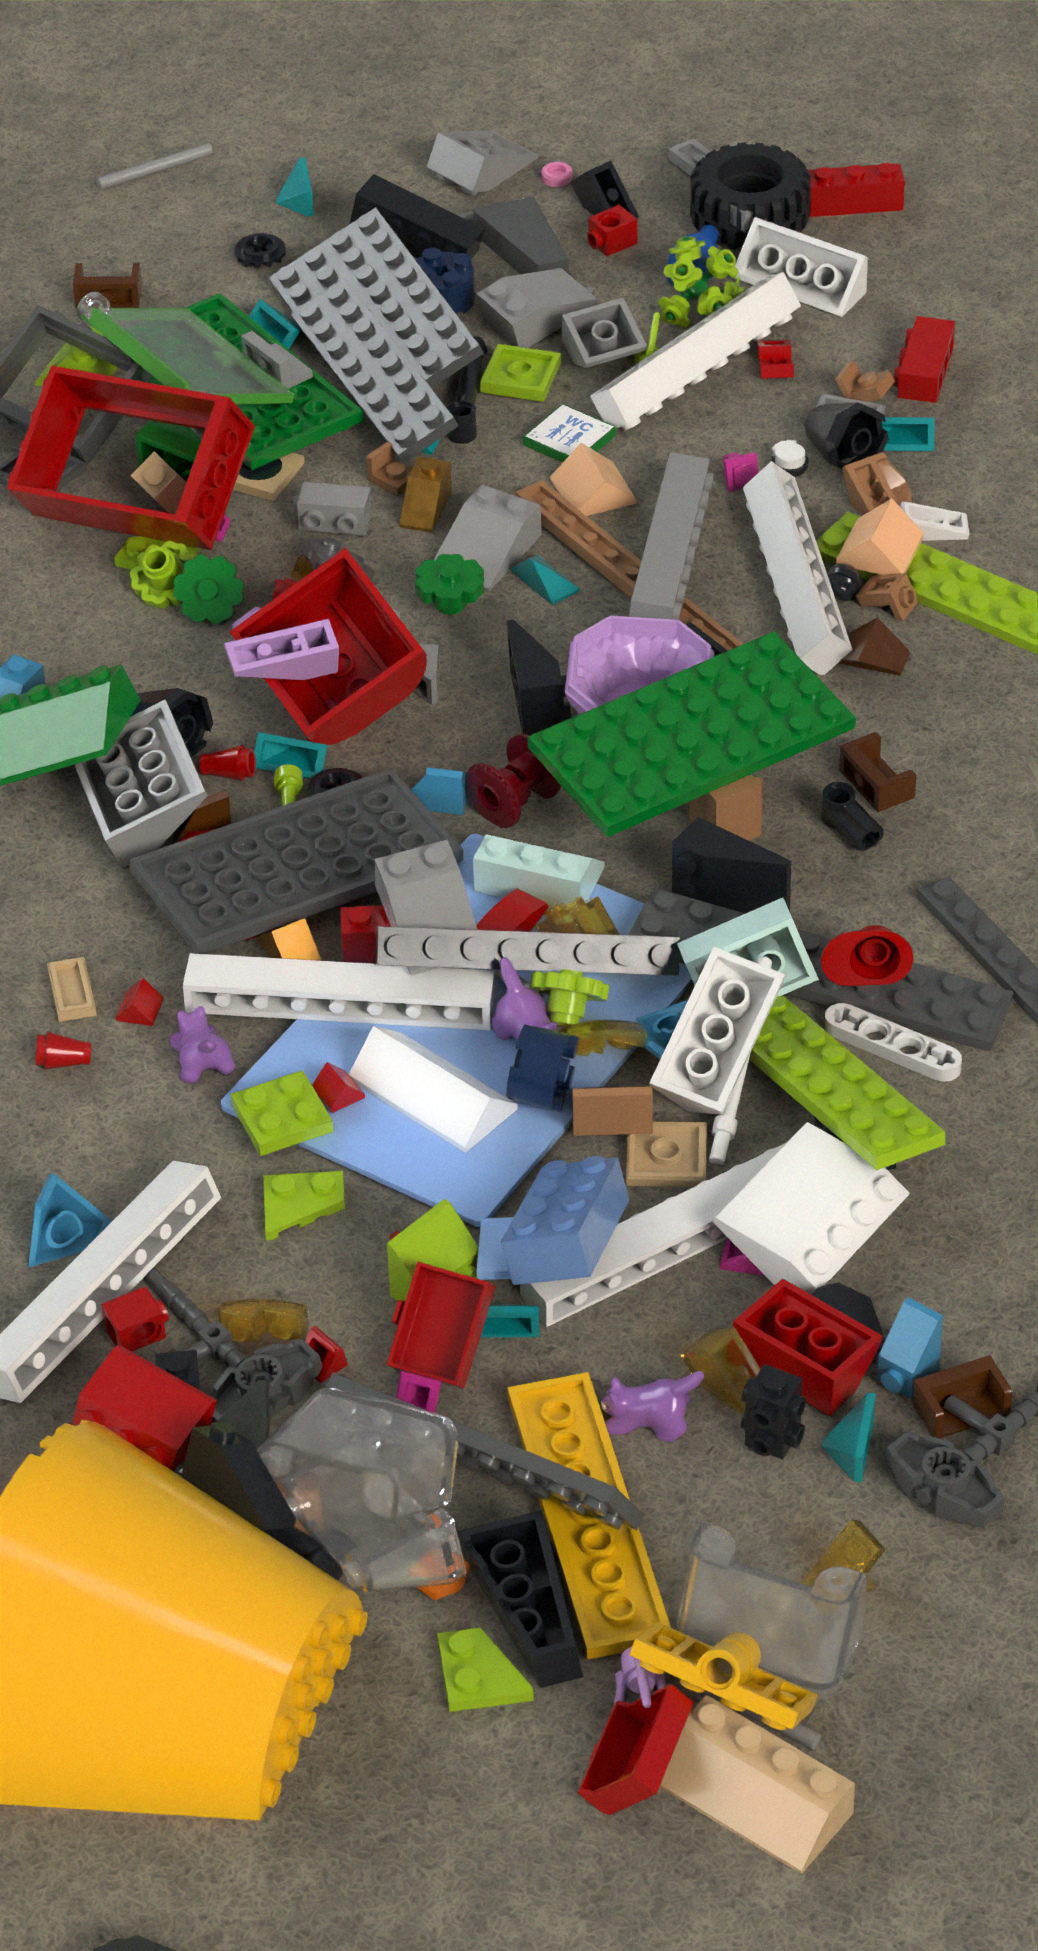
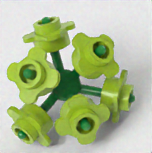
M688 236L676 240L677 244H675V247L669 249V253H675L676 262L668 264L664 268L665 276L671 278L675 290L681 292L682 296L661 297L658 301L662 308L661 320L666 321L668 324H678L685 328L690 324V320L687 318L691 312L688 300L699 299L697 312L701 315L706 314L709 316L745 291V287L739 286L740 277H737L736 282L726 281L724 290L717 286L708 287L707 280L712 276L718 279H724L727 275L735 278L739 273L735 267L736 259L730 250H719L715 246H711L708 249L710 257L706 260L708 271L702 275L701 269L694 266L693 260L702 257L700 247L705 245V241L696 242L695 237Z

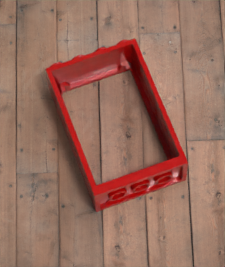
M51 365L48 376L42 383V392L37 406L31 413V423L27 434L20 444L19 456L15 467L9 474L7 490L36 516L165 542L174 541L176 544L181 543L186 546L212 551L255 425L230 397ZM86 409L205 430L176 514L56 492Z

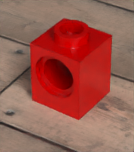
M620 205L589 217L587 233L589 245L593 249H598L605 256H610L638 244V219Z
M146 1286L101 1304L104 1329L115 1346L121 1345L133 1352L166 1338L164 1323L169 1321L166 1307L161 1299L155 1300Z

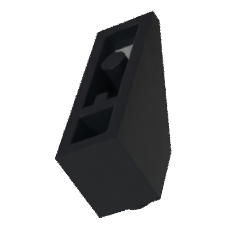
M213 1422L211 1426L193 1427L181 1475L262 1531L295 1526V1515L251 1441L239 1434L235 1426L226 1422Z

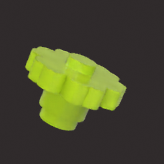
M166 541L161 548L157 545H149L145 551L137 556L139 566L134 567L130 571L133 590L142 597L144 603L148 606H155L159 609L168 607L170 603L175 606H181L183 601L176 599L173 594L175 588L174 579L177 575L185 573L184 563L195 558V556L189 553L184 544H176L174 541Z
M561 969L560 973L533 972L530 989L549 995L546 1012L549 1013L551 1023L555 1022L559 1026L578 1028L580 1019H584L587 1001H607L610 985L604 984L603 981L583 977L584 973L579 971Z

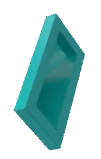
M301 157L298 159L280 191L276 204L310 217L314 216L312 188L306 157Z
M261 299L258 300L249 314L252 320L288 349L301 331L294 320Z
M885 417L886 423L882 422V427L884 430H887L889 439L883 451H934L935 418Z
M538 554L510 568L516 576L551 605L580 592L579 587Z
M258 732L254 750L256 768L274 772L279 766L290 764L299 767L303 777L312 779L316 774L324 770L328 745Z
M491 1303L481 1337H540L539 1306Z
M867 1392L826 1436L821 1445L855 1482L862 1483L875 1419L876 1393Z

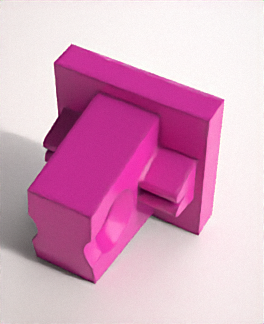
M736 452L723 455V475L728 492L743 489L759 473L757 454L755 452L744 455Z

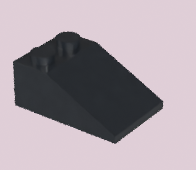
M514 619L506 620L510 673L522 734L533 735L572 718L570 703L564 702L567 675H561L558 660Z
M697 817L672 841V893L744 914L783 898L790 912L792 861Z

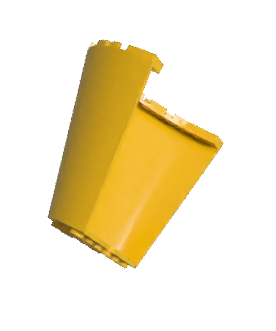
M81 1420L80 1425L76 1426L65 1423L57 1428L53 1436L47 1435L40 1442V1448L46 1449L41 1456L33 1454L27 1456L0 1496V1804L260 1820L267 1806L273 1808L276 1805L281 1792L280 1780L284 1772L291 1773L298 1760V1745L302 1737L309 1738L314 1730L317 1714L313 1712V1709L318 1707L320 1703L326 1704L329 1701L334 1686L333 1676L337 1669H345L351 1653L350 1643L354 1636L360 1637L363 1634L367 1624L368 1613L363 1611L361 1600L353 1590L110 1429L89 1420Z

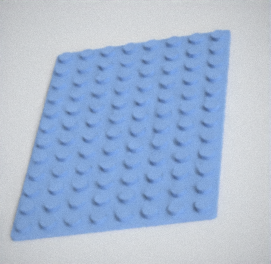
M471 834L460 845L463 848V861L457 864L477 925L487 912L503 898L474 891L473 858L484 837L479 834ZM596 884L580 916L548 908L531 932L629 935L645 903ZM679 963L678 976L584 973L583 977L603 981L604 984L610 985L608 1000L605 1002L587 1001L584 1019H580L578 1028L557 1025V1031L580 1038L575 1058L569 1059L570 1065L575 1066V1072L570 1089L562 1087L563 1090H566L561 1112L515 1102L518 1105V1109L466 1153L361 1087L359 1088L365 1093L364 1099L334 1113H331L325 1107L333 1121L332 1133L296 1145L431 1207H434L445 1198L452 1204L462 1221L475 1227H480L481 1219L491 1218L573 1123L572 1088L604 1087L643 1041L636 1018L674 1005L690 987L693 980L686 965L683 963ZM516 970L519 976L528 983L531 982L532 973L535 971ZM496 976L493 1013L496 1011L497 1002L507 992L506 984ZM543 993V995H544V998H543V999H544V1002H545L546 1008H547V1002H548V996H549V995ZM297 1019L222 1098L221 1109L238 1118L231 1106L230 1094L301 1070L304 1071L312 1085L326 1062L345 1070L349 1075L373 1026L405 1034L506 1097L510 1066H514L518 1051L515 1048L517 1041L515 1037L508 1040H502L497 1037L492 1024L491 1030Z

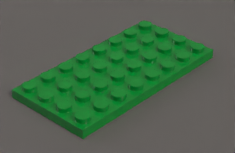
M221 293L186 307L241 352H243L241 335L253 331L270 345L277 343L309 367ZM181 324L143 325L128 332L190 383L189 390L209 394L266 393L240 371L220 370L210 362L212 355L219 354ZM309 367L312 370L313 377L288 388L295 394L292 403L236 404L255 425L243 463L249 469L254 470L313 443L320 442L322 439L363 422V410ZM152 375L148 380L150 383L163 385Z
M773 631L528 736V748L608 838L855 729L856 717L780 636Z

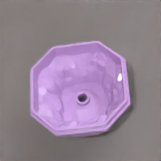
M609 616L574 636L573 641L570 642L565 695L570 704L576 709L578 715L708 660L714 657V651L709 643L680 620Z

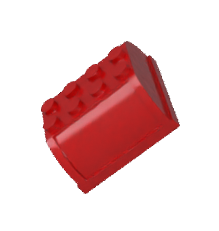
M346 547L230 631V634L236 641L329 619L339 646L338 672L306 680L263 678L309 741L325 745L337 744L358 734L409 697L420 683L427 666V655Z

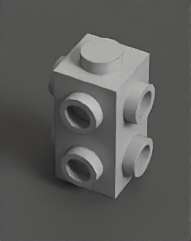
M303 482L300 495L294 496L292 507L293 515L298 516L299 530L366 535L372 516L371 487Z

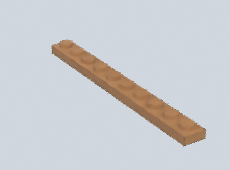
M543 480L515 491V496L540 504L541 525L632 599L641 565L639 558ZM685 597L680 616L682 623L685 625L689 622L693 623L728 651L743 645L735 636Z

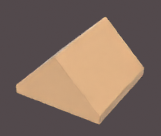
M580 443L550 476V481L556 491L586 516L637 504L635 496L613 461L583 443Z
M890 499L857 519L836 559V564L847 563L855 569L880 575L906 573L923 540V532L897 503Z

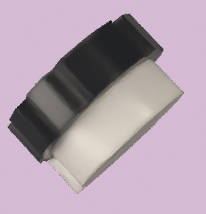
M781 441L772 447V462L796 477L807 471L808 456H805V449L801 445L796 444V441Z

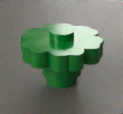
M200 554L193 559L187 560L184 563L185 573L177 575L174 579L175 588L173 594L176 599L183 601L181 606L182 613L196 623L208 619L211 623L218 624L225 619L231 618L235 613L234 605L244 601L245 581L235 577L238 570L237 565L223 555H218L211 560L208 555Z
M441 554L437 557L436 561H423L421 566L415 570L416 595L420 597L423 603H433L435 608L443 614L454 615L460 613L467 603L476 602L478 597L484 593V569L476 560H464L460 554Z

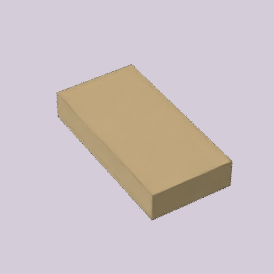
M78 957L47 963L59 1022L97 1016L85 958Z

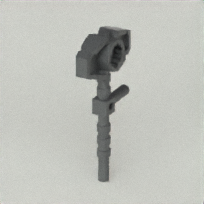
M155 1267L143 1278L163 1298V1302L170 1309H174V1313L181 1320L185 1321L186 1325L193 1332L198 1333L200 1341L185 1351L196 1350L198 1362L210 1355L215 1361L220 1358L226 1365H229V1368L213 1386V1391L209 1395L217 1400L211 1423L217 1422L259 1380H270L271 1422V1417L282 1412L288 1404L293 1406L298 1404L312 1386L313 1379L322 1370L320 1356L303 1339L293 1340L287 1345L278 1343L254 1350V1355L248 1358L233 1343L231 1332L219 1320L210 1323L208 1317L201 1310L197 1309L196 1305L189 1298H186L185 1294L178 1287H174Z
M1038 1388L1035 1393L1028 1395L1022 1404L1016 1405L1005 1418L997 1413L989 1419L955 1395H951L946 1400L944 1409L979 1431L981 1436L974 1440L971 1446L959 1451L954 1448L955 1443L932 1436L923 1438L917 1433L905 1432L886 1448L885 1462L889 1469L894 1472L896 1481L910 1499L917 1498L922 1504L935 1510L934 1516L960 1524L968 1522L972 1526L984 1528L1003 1512L1005 1498L1000 1489L996 1488L994 1479L981 1463V1460L986 1459L993 1452L998 1456L1015 1443L1016 1430L1026 1426L1032 1421L1033 1416H1038Z

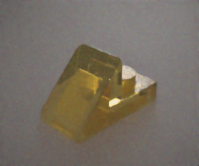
M851 1519L800 1585L822 1611L827 1614L877 1587L867 1574L886 1549L861 1521Z

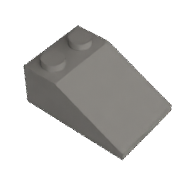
M492 130L438 132L427 167L437 172L439 179L455 182L461 185L460 189L463 192L476 195L478 192L490 191L536 160L539 155Z
M562 268L502 277L477 293L484 320L513 346L524 348L533 346L561 328L562 315L599 304L598 299Z
M482 484L463 504L434 560L436 561L437 557L441 554H460L464 560H476L484 569V590L489 592L541 536V505Z
M448 840L375 859V887L391 927L477 930L462 875ZM407 967L410 975L436 969L433 967Z

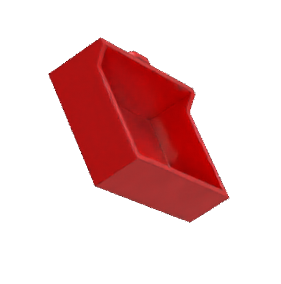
M418 1261L406 1301L399 1300L395 1308L392 1323L398 1325L386 1365L401 1371L440 1380L442 1383L464 1389L496 1286L484 1280Z
M672 1684L651 1693L652 1704L650 1708L643 1706L642 1698L632 1703L615 1702L600 1740L592 1751L589 1766L577 1792L601 1813L612 1815L657 1794L694 1703Z

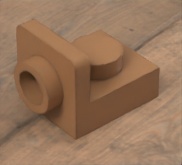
M855 361L848 362L836 377L839 390L845 398L866 402L882 399L895 382L890 370L879 373L870 371L862 375Z
M386 442L367 456L368 481L398 497L406 491L408 476L412 468L396 460L395 452L391 447L393 444Z
M906 573L871 576L856 595L861 607L877 606L878 608H883L890 605L897 620H904L918 603L916 592L912 588Z

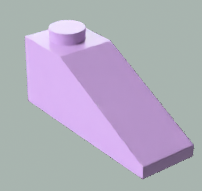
M329 619L224 643L234 676L306 680L338 672L339 646Z

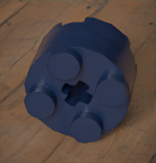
M437 248L424 250L422 257L418 258L416 262L456 314L463 311V314L466 313L473 306L475 300L472 258L466 253L441 252Z
M524 1024L515 1047L518 1051L514 1066H510L506 1097L515 1102L561 1112L566 1090H563L562 1087L570 1089L575 1072V1066L570 1065L569 1059L575 1058L580 1038L571 1034Z

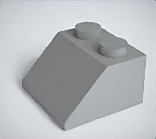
M624 297L562 315L561 339L575 365L588 368L647 350V345Z

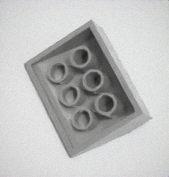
M166 700L131 716L106 756L75 764L103 837L121 868L129 865V859L157 850L208 796Z

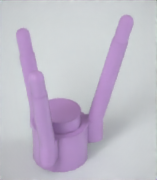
M630 1647L621 1655L622 1670L615 1674L616 1694L614 1704L617 1701L624 1702L626 1688L629 1687L631 1691L640 1693L643 1706L650 1708L652 1704L650 1690L654 1686L658 1690L667 1686L664 1674L653 1673L641 1667L639 1664L640 1660L629 1655L632 1648Z

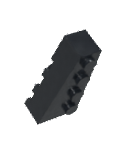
M542 1510L457 1531L464 1559L470 1564L471 1572L540 1688L582 1678L583 1673Z

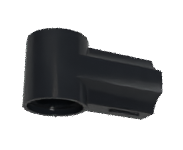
M845 782L828 784L823 790L821 812L823 823L828 827L838 829L857 850L866 851L876 846L883 838L884 829L855 800V789Z

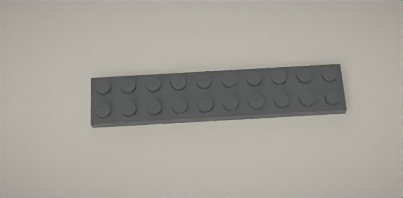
M653 888L629 935L680 937L681 942L744 915V913ZM797 929L819 980L787 993L788 995L829 1007L837 1003L850 1004L915 1032L991 1051L1013 1001V991L917 963H913L909 973L894 984L838 985L827 978L822 971L820 961L823 949L832 939ZM680 952L679 963L685 964Z

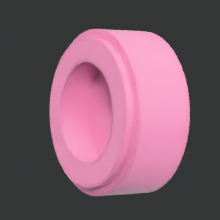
M551 162L541 170V179L548 186H565L573 178L572 168L563 162Z

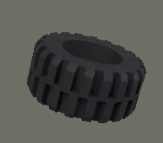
M743 142L737 143L736 146H722L719 151L713 150L705 158L702 157L691 173L690 216L692 223L699 231L705 225L714 226L719 232V239L715 244L721 245L724 243L731 249L743 247L750 228L745 232L741 230L740 210L753 211V220L756 217L801 233L810 217V173L799 157L796 158L788 150L782 151L779 146L771 145L770 147L755 142V144ZM730 204L737 207L736 226L730 224Z

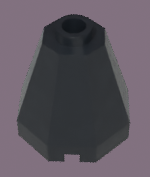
M859 402L820 405L809 412L804 423L806 436L829 464L841 470L845 465L883 452L889 439L887 430H884L882 427V422L886 423L885 415ZM855 457L853 460H851V461H850L849 463H847V464H845V463L842 462V460H846V459Z
M180 688L137 693L141 701L131 716L166 700L190 756L193 757L206 747L207 741L203 740L205 730L211 732L214 723L206 697Z

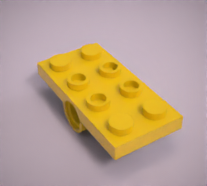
M657 1622L635 1639L629 1654L639 1659V1664L644 1669L657 1674L667 1672L680 1678V1684L685 1688L699 1693H703L705 1690L721 1697L720 1702L725 1706L737 1711L748 1709L761 1715L763 1723L779 1730H786V1728L793 1730L813 1710L818 1694L758 1668L761 1660L760 1647L753 1637L742 1632L731 1633L712 1647Z

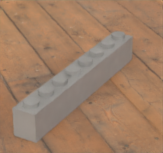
M670 452L631 599L629 617L680 620L682 605H684L686 589L690 580L691 568L694 564L696 548H698L700 532L703 527L705 511H707L709 495L713 485L714 473L708 472L710 459Z

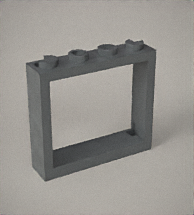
M37 305L0 357V424L26 436L31 423L32 412L2 397L47 334L127 371L124 376L125 379L147 382L151 374L104 335L102 336L94 332L87 324L81 321L75 323L66 319L58 310L52 312ZM100 411L83 436L76 435L70 455L85 462L86 465L90 463L123 415Z

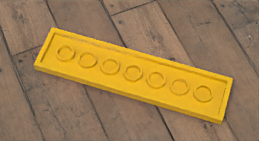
M589 1372L507 1387L508 1401L523 1450L612 1485L630 1501ZM550 1495L548 1500L538 1498L587 1660L623 1653L633 1646L638 1636L657 1622L671 1627L639 1527L637 1530L622 1525L620 1530H616L596 1519L598 1514L586 1510L584 1515H580L563 1507L560 1504L562 1500Z

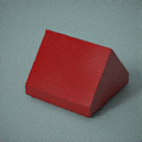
M142 978L126 992L116 1015V1021L153 1026L162 1005L163 996Z
M326 1062L312 1084L321 1102L331 1113L365 1098V1093L347 1072L329 1062Z
M312 1326L304 1341L320 1356L323 1368L315 1379L322 1383L330 1378L332 1373H337L346 1367L348 1363L343 1348L317 1326Z

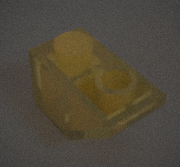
M579 896L566 904L561 902L545 911L544 915L547 919L535 926L537 932L620 935L598 896L585 901L582 896Z

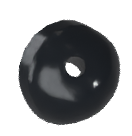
M838 563L830 567L827 575L835 598L841 601H852L858 594L862 583L859 572L847 563Z

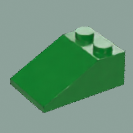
M149 421L135 434L138 467L155 451L187 483L202 440L190 427Z

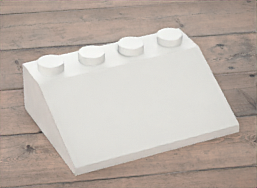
M807 1122L712 1219V1222L774 1285L783 1278L807 1293L812 1294L816 1288L826 1285L910 1193L886 1168L876 1171L847 1144Z

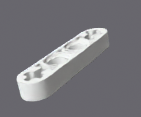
M837 1003L831 1005L825 1012V1030L836 1039L934 1080L942 1082L956 1079L961 1073L962 1056L957 1049L850 1004ZM878 1032L885 1035V1038L872 1040L866 1037V1035ZM912 1046L919 1049V1052L905 1054L900 1049ZM945 1061L950 1062V1063H945L943 1066L938 1065V1064H943Z

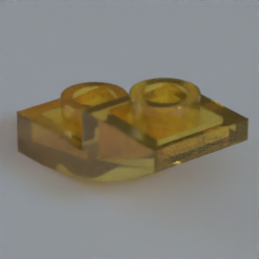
M626 1020L586 1021L560 1029V1032L580 1038L576 1055L590 1056L591 1052L603 1054L606 1040H609L608 1044L620 1049L630 1050L632 1045L644 1048L647 1032L641 1023Z
M243 1299L223 1302L218 1308L219 1321L231 1332L232 1339L237 1342L247 1340L259 1343L264 1332L271 1333L274 1337L281 1340L289 1338L304 1340L309 1330L307 1305L275 1299Z

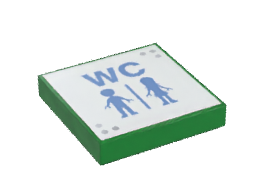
M561 404L523 436V445L563 463L580 443L585 444L596 452L616 436V427Z

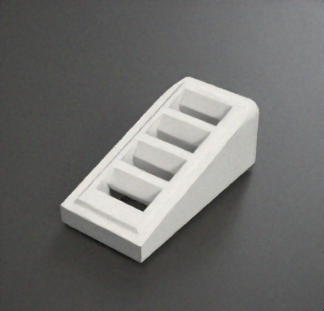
M901 502L900 508L923 532L922 541L966 540L970 535L966 513L909 502Z

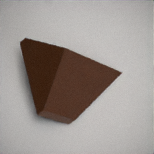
M878 617L847 634L852 651L839 664L901 676L910 651Z
M227 790L206 797L174 831L172 844L180 842L188 832L216 829L231 824Z

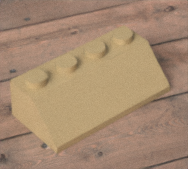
M708 1695L689 1713L660 1784L661 1789L800 1874L806 1870L854 1812V1782Z

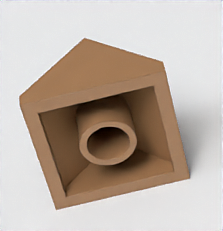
M746 776L689 801V824L697 817H700L746 840L759 837L762 833L763 778Z
M652 1086L572 1088L574 1136L653 1133Z

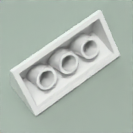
M754 217L735 264L739 273L734 279L740 277V281L755 285L764 278L784 272L799 302L843 317L866 294L868 257Z
M713 947L651 1078L650 1086L689 1112L722 1114L784 982L785 974Z
M376 1026L372 1027L349 1073V1076L359 1087L465 1153L518 1109V1105L514 1101L405 1034Z

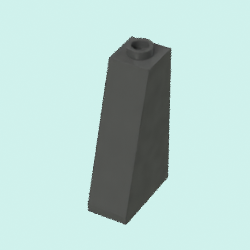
M534 196L473 208L474 224L485 228L482 242L520 274L562 268L569 274V259Z

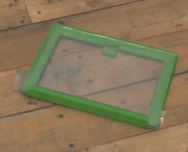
M99 292L88 293L78 304L77 315L80 320L89 326H93L164 386L230 397L235 404L293 402L295 395L293 392L188 308H110L108 299Z

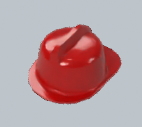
M871 925L859 931L842 933L830 940L823 949L820 961L824 974L829 980L838 985H887L898 982L909 973L914 957L912 947L905 938L887 927Z

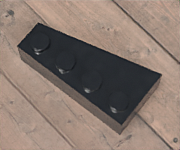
M375 174L356 193L349 225L363 214L376 208L414 258L422 257V252L429 248H437L441 252L466 253L471 258L479 251L485 228Z

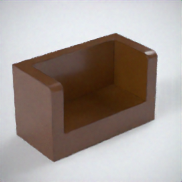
M76 263L73 278L75 308H139L142 290L140 263H133L132 276L84 277L83 264Z
M873 732L840 745L839 771L877 812L915 798L916 774L911 769L896 774L880 757L881 736L877 732Z
M990 1355L914 1380L913 1406L932 1437L943 1438L973 1428L944 1409V1404L951 1395H955L989 1419L997 1413L1003 1417L1010 1414L1012 1389Z

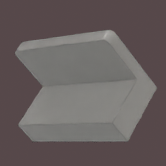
M253 331L241 335L243 353L286 388L293 387L313 377L312 370L277 343L270 345Z

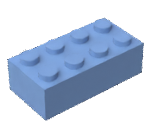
M592 1156L581 1162L573 1163L557 1160L542 1166L501 1240L513 1285L591 1277L630 1200L618 1157L604 1159L602 1156Z

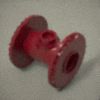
M526 733L517 734L508 741L506 753L509 764L505 768L498 771L486 763H476L468 769L465 775V788L468 791L467 794L470 797V801L474 804V808L485 819L496 826L498 825L500 828H510L518 823L521 817V806L528 802L531 794L530 790L545 799H549L557 795L562 787L528 748V736L531 735Z

